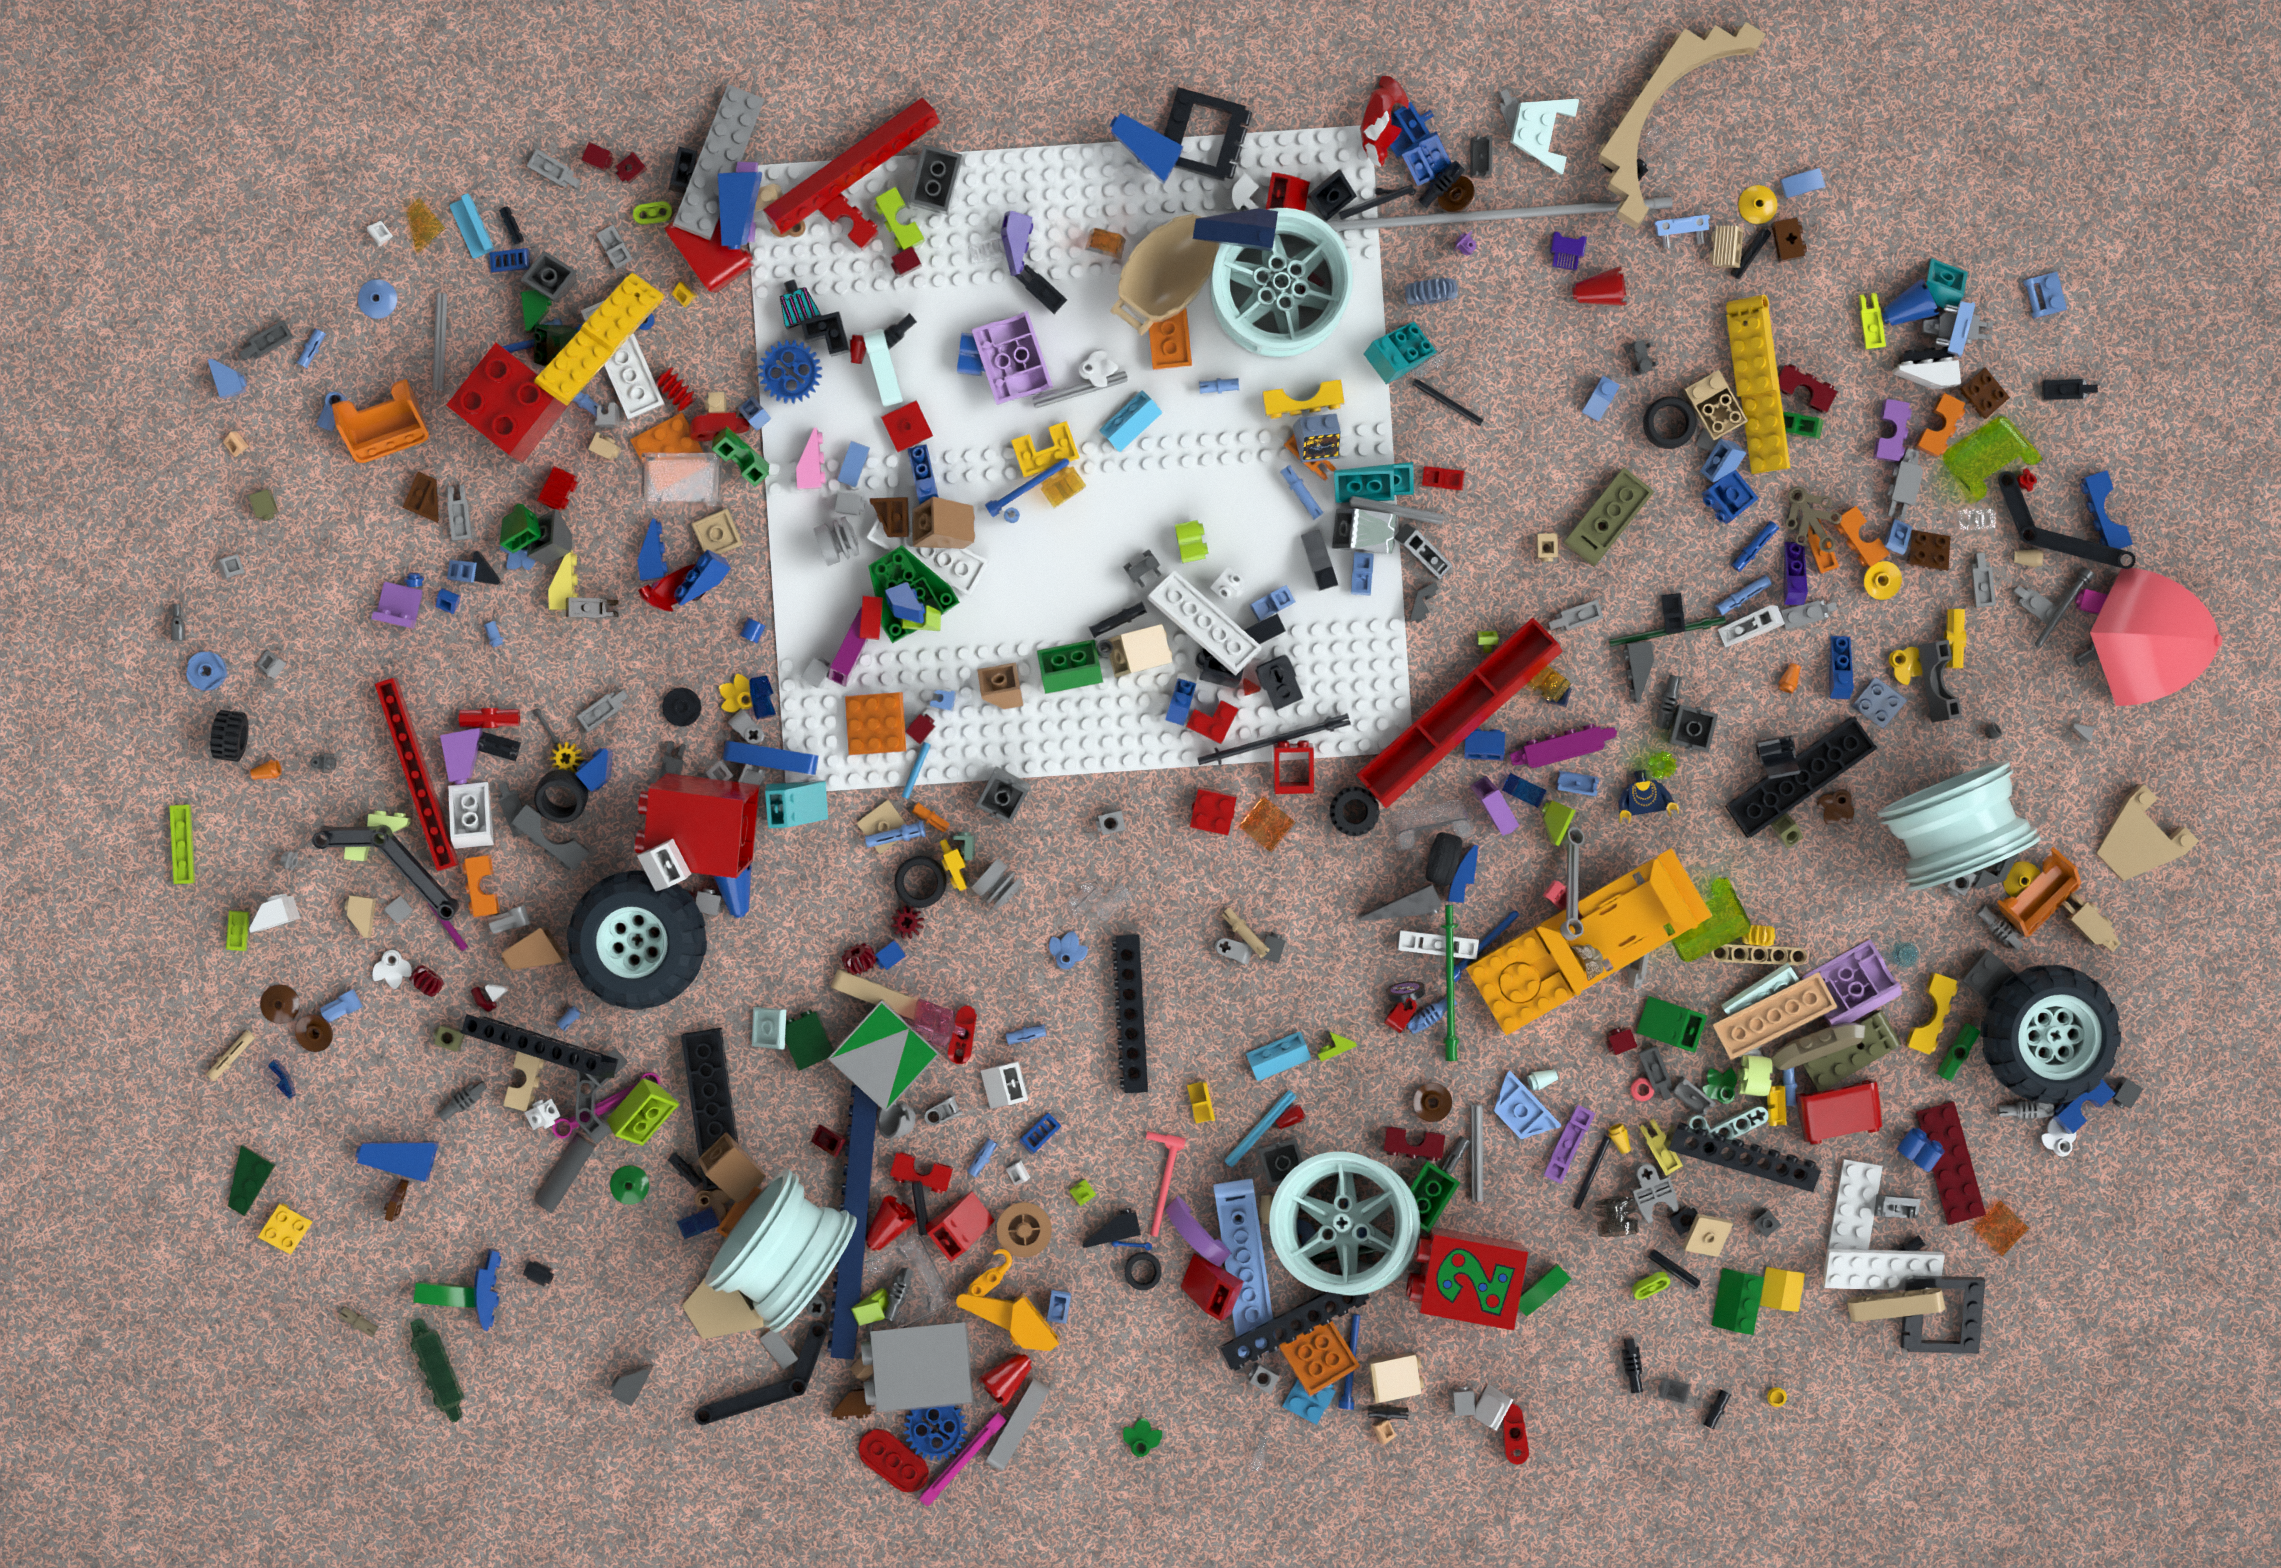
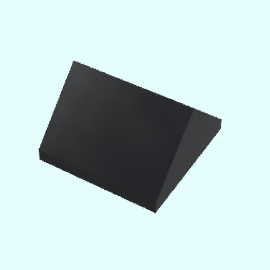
M1338 169L1309 193L1307 199L1322 217L1328 221L1356 198L1357 195L1342 171Z

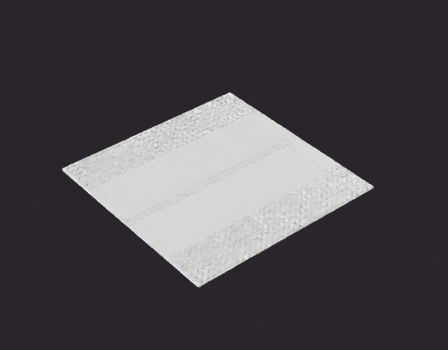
M1361 126L1246 133L1244 143H1236V145L1242 147L1238 163L1230 161V163L1237 165L1233 179L1225 178V181L1173 168L1166 183L1163 184L1142 163H1137V158L1119 141L955 152L962 154L963 160L948 215L909 204L921 155L892 156L841 192L849 200L847 202L848 205L852 208L856 206L863 212L862 217L866 221L871 219L878 226L876 230L879 234L864 251L847 236L854 225L853 220L843 217L835 224H832L817 209L803 219L806 226L803 235L800 237L788 235L781 238L775 236L770 231L773 226L769 223L763 210L754 212V222H756L755 242H749L750 254L753 257L751 261L754 263V266L751 267L757 366L764 365L761 358L767 359L768 356L765 354V351L771 353V345L778 348V341L783 346L785 345V340H788L790 345L796 340L797 346L801 342H804V349L810 346V354L816 352L817 355L813 359H820L821 362L816 366L822 367V370L817 372V374L822 375V378L816 379L820 386H813L816 392L809 391L810 398H807L805 395L802 396L803 402L796 398L795 404L792 403L791 399L785 404L784 398H781L778 402L776 401L777 395L771 398L769 396L771 390L764 391L767 384H760L764 377L758 376L760 405L771 417V420L762 427L764 460L770 464L769 475L765 478L783 750L819 755L816 775L785 770L786 783L826 781V791L906 786L922 744L920 745L905 732V752L849 755L845 696L903 692L905 731L919 714L924 716L927 713L935 720L933 723L936 726L935 729L924 741L931 744L914 785L989 780L996 766L1018 778L1219 765L1218 761L1199 765L1197 758L1215 753L1214 748L1216 747L1220 752L1324 722L1326 717L1330 716L1333 718L1346 713L1349 715L1351 725L1334 729L1333 732L1323 730L1287 741H1289V744L1297 743L1300 740H1307L1309 743H1313L1314 758L1380 754L1412 725L1400 544L1394 539L1395 545L1392 554L1372 553L1374 554L1371 595L1351 594L1354 552H1370L1333 549L1332 543L1336 509H1353L1354 507H1350L1349 502L1335 503L1334 472L1328 470L1321 462L1317 467L1328 477L1326 481L1322 480L1314 471L1312 472L1283 446L1294 434L1293 425L1300 417L1337 414L1341 431L1339 458L1328 460L1336 470L1394 464L1389 384H1385L1363 354L1373 341L1386 335L1379 229L1371 228L1336 232L1344 243L1352 264L1353 285L1350 300L1334 331L1321 344L1299 355L1267 357L1251 352L1236 343L1225 332L1215 315L1210 294L1212 273L1196 299L1186 307L1192 366L1153 370L1149 329L1141 336L1138 334V330L1118 315H1113L1110 312L1114 304L1120 299L1118 294L1120 275L1135 247L1154 229L1161 225H1166L1173 221L1175 217L1190 214L1208 217L1236 212L1231 202L1232 190L1244 173L1259 185V190L1250 200L1260 209L1266 208L1272 172L1292 175L1309 181V194L1340 169L1357 197L1339 212L1375 199V169L1373 162L1367 158L1362 145ZM1225 134L1183 137L1181 144L1183 151L1180 157L1216 167ZM832 160L758 165V172H762L759 188L776 184L781 186L782 194L784 195ZM894 187L897 188L906 205L905 208L897 213L896 221L901 225H909L915 221L925 239V242L913 248L922 267L901 277L900 273L895 274L890 264L893 263L891 257L904 250L897 248L893 240L896 238L893 231L889 233L884 224L887 221L883 214L879 215L874 206L877 203L876 197ZM1307 199L1305 212L1326 221ZM1377 206L1343 220L1340 219L1338 212L1329 220L1343 221L1378 218ZM1010 210L1033 217L1031 222L1033 223V230L1028 235L1027 242H1029L1027 252L1024 253L1023 261L1024 265L1027 264L1037 274L1039 273L1067 299V302L1055 315L1025 289V286L1015 276L1010 275L1000 233L1004 214ZM796 224L792 229L794 231L799 230V225ZM1094 228L1106 230L1109 235H1102L1090 230ZM1279 234L1286 255L1290 259L1311 246L1309 242L1299 237ZM1089 247L1103 250V254L1088 251L1085 249ZM1245 247L1235 261L1261 265L1263 264L1262 250ZM1275 259L1271 262L1273 268L1279 269L1282 267V262ZM1323 260L1313 272L1325 282L1322 288L1331 292V275L1326 261ZM1295 265L1290 268L1293 275L1300 274L1299 266ZM1023 268L1020 274L1026 281L1030 282L1034 277ZM1262 272L1256 276L1260 282H1265L1268 279L1267 275ZM795 279L798 289L806 287L821 315L840 312L849 349V339H852V334L864 336L863 333L882 328L885 331L890 325L900 322L908 313L914 317L917 323L904 333V338L889 350L903 402L886 407L883 406L867 350L862 364L851 363L850 352L831 357L826 339L807 343L802 325L786 329L780 302V296L787 294L784 286L785 282ZM1230 280V292L1237 310L1250 297L1253 289ZM1282 280L1279 283L1275 282L1279 288L1286 287L1283 285L1284 281ZM1300 285L1295 286V292L1301 295ZM1263 292L1260 295L1261 299L1265 302L1272 299L1271 294L1268 292ZM1282 298L1279 301L1283 308L1290 306V301L1287 298ZM1123 305L1121 307L1141 324L1145 322ZM1299 305V331L1314 323L1324 310ZM1028 311L1053 388L996 405L986 372H982L981 376L957 373L961 333L973 334L971 329L992 322L1002 321ZM1272 311L1252 324L1263 331L1280 334ZM1096 351H1106V359L1113 361L1118 366V370L1113 374L1123 371L1127 374V382L1043 407H1034V397L1089 382L1090 380H1086L1079 375L1078 368L1083 361L1088 360L1089 356ZM787 353L784 356V362L791 363L794 360L792 353ZM779 360L776 361L779 366L786 370L788 373L786 376L792 375L800 383H804V380L794 373V368L789 369ZM808 366L800 367L799 374L807 375L809 373ZM1090 367L1085 368L1086 371H1090L1092 369ZM758 368V374L762 373L763 370ZM779 368L771 372L773 378H779L782 374ZM1217 378H1221V380L1238 378L1239 390L1222 391L1221 394H1218V392L1200 394L1199 381H1214ZM1341 379L1344 404L1340 405V409L1329 410V407L1321 408V412L1309 413V410L1301 411L1302 414L1297 416H1290V413L1282 414V418L1270 419V416H1265L1263 391L1283 389L1291 399L1306 401L1318 393L1321 382ZM789 381L787 383V390L793 391L796 389L797 382ZM1143 390L1160 408L1162 414L1119 452L1102 435L1099 429ZM917 400L933 437L912 447L927 444L939 498L973 506L975 539L974 543L967 546L966 549L989 561V564L971 596L950 585L960 603L941 616V631L917 630L892 644L882 625H880L879 640L868 639L846 687L828 679V674L821 686L816 688L801 677L814 657L816 659L822 657L830 663L828 667L831 666L860 607H862L863 596L875 597L868 565L890 553L887 549L867 539L878 519L869 498L908 497V514L911 518L912 510L920 505L908 449L897 452L881 418ZM1067 421L1080 459L1069 462L1068 466L1003 506L1002 510L999 511L1000 514L992 517L985 506L986 503L991 500H1000L1040 474L1037 473L1024 478L1011 440L1030 434L1035 451L1039 452L1054 446L1048 427ZM818 428L823 436V444L819 445L820 452L824 453V464H821V472L825 471L826 483H823L822 488L799 490L797 489L796 467L813 429ZM851 441L870 447L856 487L837 481ZM1289 465H1291L1299 479L1302 478L1304 481L1302 483L1324 512L1315 520H1313V517L1293 489L1290 490V485L1280 473ZM844 492L862 495V500H865L864 512L860 511V516L836 513L837 493ZM1394 495L1395 500L1380 502L1397 505V496ZM1016 508L1020 514L1019 520L1015 523L1007 522L1004 518L1006 509ZM1010 513L1008 517L1013 518L1015 513ZM845 516L854 529L859 543L860 555L854 556L852 549H848L849 559L845 557L843 552H840V562L827 566L813 528L827 524L830 531L834 530V520L837 521L839 528L843 527L840 518ZM1396 516L1397 526L1394 530V537L1399 532L1398 516ZM1198 520L1199 524L1203 523L1205 535H1201L1202 542L1207 543L1209 554L1205 555L1206 559L1182 564L1174 525ZM1316 530L1321 532L1338 582V586L1318 592L1301 535ZM1149 549L1160 564L1157 569L1160 571L1161 576L1158 577L1154 570L1151 569L1140 577L1145 585L1141 588L1138 582L1134 583L1123 566L1130 562L1132 567L1129 569L1133 568L1149 557H1144L1142 554ZM1227 567L1246 581L1241 588L1244 590L1237 599L1233 597L1229 603L1210 588ZM1173 571H1176L1242 630L1259 623L1250 604L1287 585L1296 601L1277 612L1286 632L1260 644L1262 646L1261 651L1244 667L1242 679L1237 689L1199 680L1201 669L1196 666L1195 659L1203 647L1147 599L1148 595ZM1141 601L1143 602L1147 613L1132 619L1130 623L1126 622L1096 638L1093 637L1089 629L1090 626L1118 614L1123 608L1127 609ZM1160 624L1163 625L1167 633V644L1172 652V663L1115 678L1109 656L1101 657L1098 654L1103 683L1045 694L1037 650L1095 639L1097 648L1101 640H1107L1121 634ZM1285 654L1289 657L1294 668L1295 678L1303 699L1275 711L1267 691L1260 684L1255 669H1257V666ZM1016 662L1024 706L1002 709L981 698L977 669ZM1178 678L1196 683L1184 726L1165 720ZM952 690L957 692L953 711L930 706L931 701L941 702L938 697H943V695L936 694L935 691L951 692ZM1221 700L1239 709L1222 744L1186 727L1194 709L1213 717ZM1273 745L1221 759L1222 763L1220 765L1273 761ZM1308 752L1279 753V761L1308 759Z

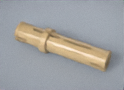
M1232 908L1225 910L1222 917L1232 926V930L1238 933L1260 958L1264 957L1270 949L1246 925V921L1238 917Z
M246 1029L222 1057L219 1056L217 1058V1062L206 1072V1075L213 1081H216L226 1069L231 1067L230 1064L256 1037Z

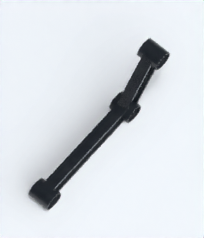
M2005 471L1998 476V484L2020 539L2024 543L2123 569L2132 568L2136 563L2135 555L2129 551L2036 528L2014 473ZM2005 474L2012 477V483L2009 486H2005L2001 482ZM2025 530H2033L2034 537L2032 540H2025L2023 537ZM2125 554L2131 557V563L2127 566L2121 563V557Z
M387 825L368 827L321 826L312 837V843L318 849L326 847H376L433 907L441 920H451L459 909L457 900L448 895L392 834L391 828ZM378 834H382L384 839H381ZM320 835H324L327 840L322 839ZM445 907H449L451 912L447 911Z
M817 1320L810 1326L792 1378L702 1405L695 1412V1421L699 1425H707L721 1419L803 1395L809 1384L828 1328L826 1323ZM821 1326L824 1331L823 1334H815L813 1327ZM799 1381L803 1384L804 1388L798 1391L794 1389L793 1383ZM702 1410L707 1411L709 1418L705 1420L700 1418L699 1412Z

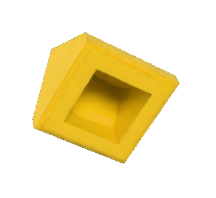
M679 282L672 292V295L685 308L698 296L684 282Z

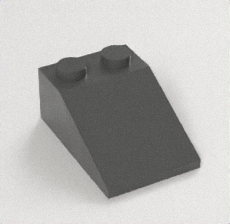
M1984 949L1959 979L1988 1003L1991 996H1995L2001 988L2000 985L2016 974L1991 951Z

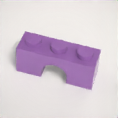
M1891 399L1883 400L1880 420L1887 421L1893 426V435L1889 439H1876L1873 459L1896 463L1900 461V458H1903L1905 447H1902L1903 439H1906L1908 435L1906 422L1910 420L1912 409L1909 408L1910 403Z

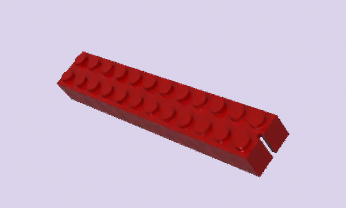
M1532 617L1359 771L1356 776L1387 809L1563 652L1559 643Z

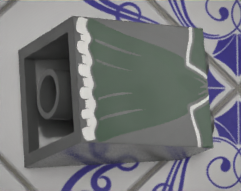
M1355 508L1336 509L1332 548L1392 554L1395 545L1394 530L1397 526L1396 514Z

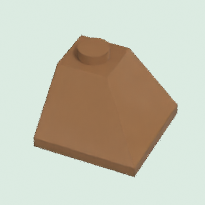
M1016 662L977 669L981 698L1002 709L1024 706Z

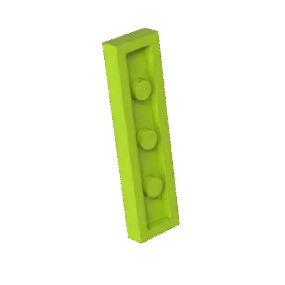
M171 805L169 808L173 883H195L191 805Z

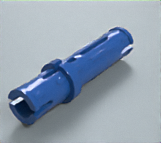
M1770 520L1752 542L1741 550L1742 553L1731 563V566L1738 572H1741L1750 560L1756 558L1755 555L1774 533L1779 530V527Z

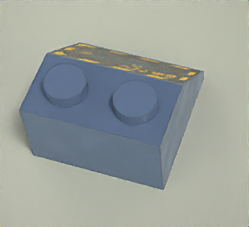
M1337 414L1300 417L1295 422L1293 430L1301 463L1339 458L1341 431Z

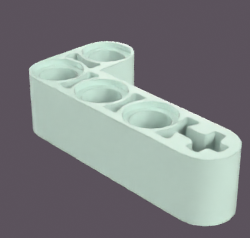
M883 328L863 333L883 406L886 407L903 402Z
M1755 1105L1712 1127H1709L1705 1118L1698 1114L1689 1116L1687 1124L1690 1128L1694 1129L1692 1122L1694 1119L1699 1118L1701 1120L1699 1128H1703L1713 1135L1718 1133L1721 1128L1726 1127L1728 1131L1726 1139L1732 1140L1764 1124L1768 1120L1769 1115L1765 1108ZM1757 1110L1759 1112H1762V1114L1760 1115L1761 1119H1758L1756 1117L1752 1118L1757 1115ZM1742 1118L1745 1120V1126L1738 1129L1736 1122ZM1711 1142L1707 1146H1703V1148H1708Z

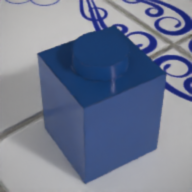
M896 940L875 954L877 957L876 963L881 969L885 967L886 970L907 956Z

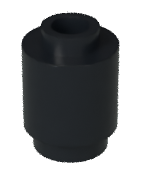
M529 1261L523 1273L528 1280L543 1287L546 1284L550 1285L554 1277L552 1268L537 1261Z

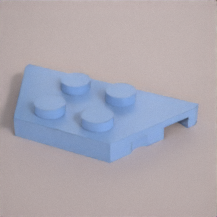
M1509 1070L1506 1073L1493 1111L1520 1139L1560 1128L1562 1125Z

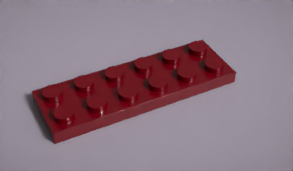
M1955 1101L1916 1111L1920 1129L1926 1133V1137L1929 1140L1938 1141L1945 1150L1932 1169L1947 1225L1986 1215Z

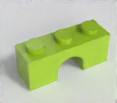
M896 187L875 198L877 203L874 206L879 215L883 214L887 221L884 224L889 233L893 231L896 238L893 240L899 250L901 248L903 250L910 247L914 248L925 242L915 221L909 225H901L896 221L897 213L906 207Z

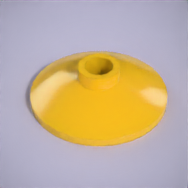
M1762 185L1748 187L1743 191L1738 201L1741 216L1752 224H1764L1774 217L1778 206L1775 194L1769 188ZM1757 200L1762 202V207L1756 206Z
M1879 561L1874 566L1869 567L1864 575V588L1866 592L1878 600H1886L1893 597L1901 587V572L1895 564L1889 561ZM1879 576L1883 577L1882 582H1878Z
M2025 861L2016 862L2013 864L2006 880L2003 881L2004 889L2009 896L2016 898L2041 873L2032 863ZM2024 877L2027 879L2025 885L2021 883V879Z

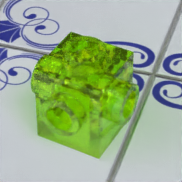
M1661 750V753H1655L1654 756H1650L1647 766H1649L1648 771L1653 773L1652 777L1663 780L1664 777L1670 778L1671 775H1674L1677 764H1675L1677 759L1672 758L1673 754ZM1659 762L1664 763L1663 769L1658 768Z

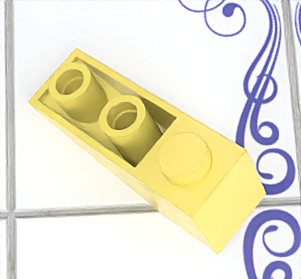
M573 550L564 556L548 589L549 610H566V598H578V593H575L574 588L575 585H578V576L574 574V566H577V555L573 554Z

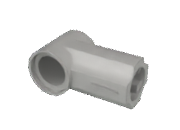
M525 905L488 918L493 934L531 924Z

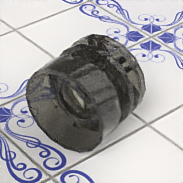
M1613 1196L1594 1202L1595 1208H1604L1595 1212L1596 1216L1605 1217V1220L1597 1222L1598 1236L1617 1237L1639 1232L1638 1219L1628 1216L1637 1212V1208L1628 1207L1636 1204L1635 1198Z

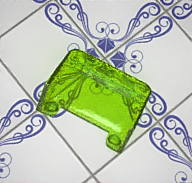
M2005 416L1995 418L1947 449L1942 456L1945 466L1970 504L1976 503L1986 496L1987 486L1983 479L2020 456L2024 463L2028 465H2035L2041 462L2043 458L2010 419Z
M1721 876L1711 884L1714 898L1705 903L1712 913V917L1698 924L1696 929L1691 928L1670 940L1671 945L1682 961L1692 962L1749 932L1751 928L1750 920L1728 877ZM1670 922L1663 926L1668 935L1675 932Z

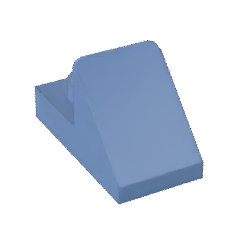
M753 396L738 407L739 411L756 431L771 420V417Z
M1894 518L1883 541L1884 546L1893 552L1903 555L1907 549L1912 526Z
M1051 1291L1047 1321L1066 1324L1071 1293Z

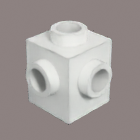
M1227 567L1210 588L1229 603L1233 597L1237 599L1244 590L1241 588L1246 581Z
M541 1099L532 1104V1109L525 1112L533 1130L542 1126L546 1129L554 1125V1120L560 1117L552 1099L545 1102Z

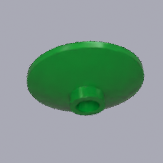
M633 1165L623 1166L612 1175L610 1190L617 1201L627 1205L636 1204L646 1197L649 1191V1179L646 1173L639 1167ZM630 1182L632 1189H627L625 1184Z

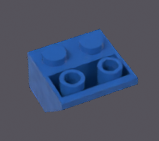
M610 748L598 749L592 755L594 758L590 762L585 761L577 768L579 770L576 773L577 777L591 792H597L611 779L613 751Z

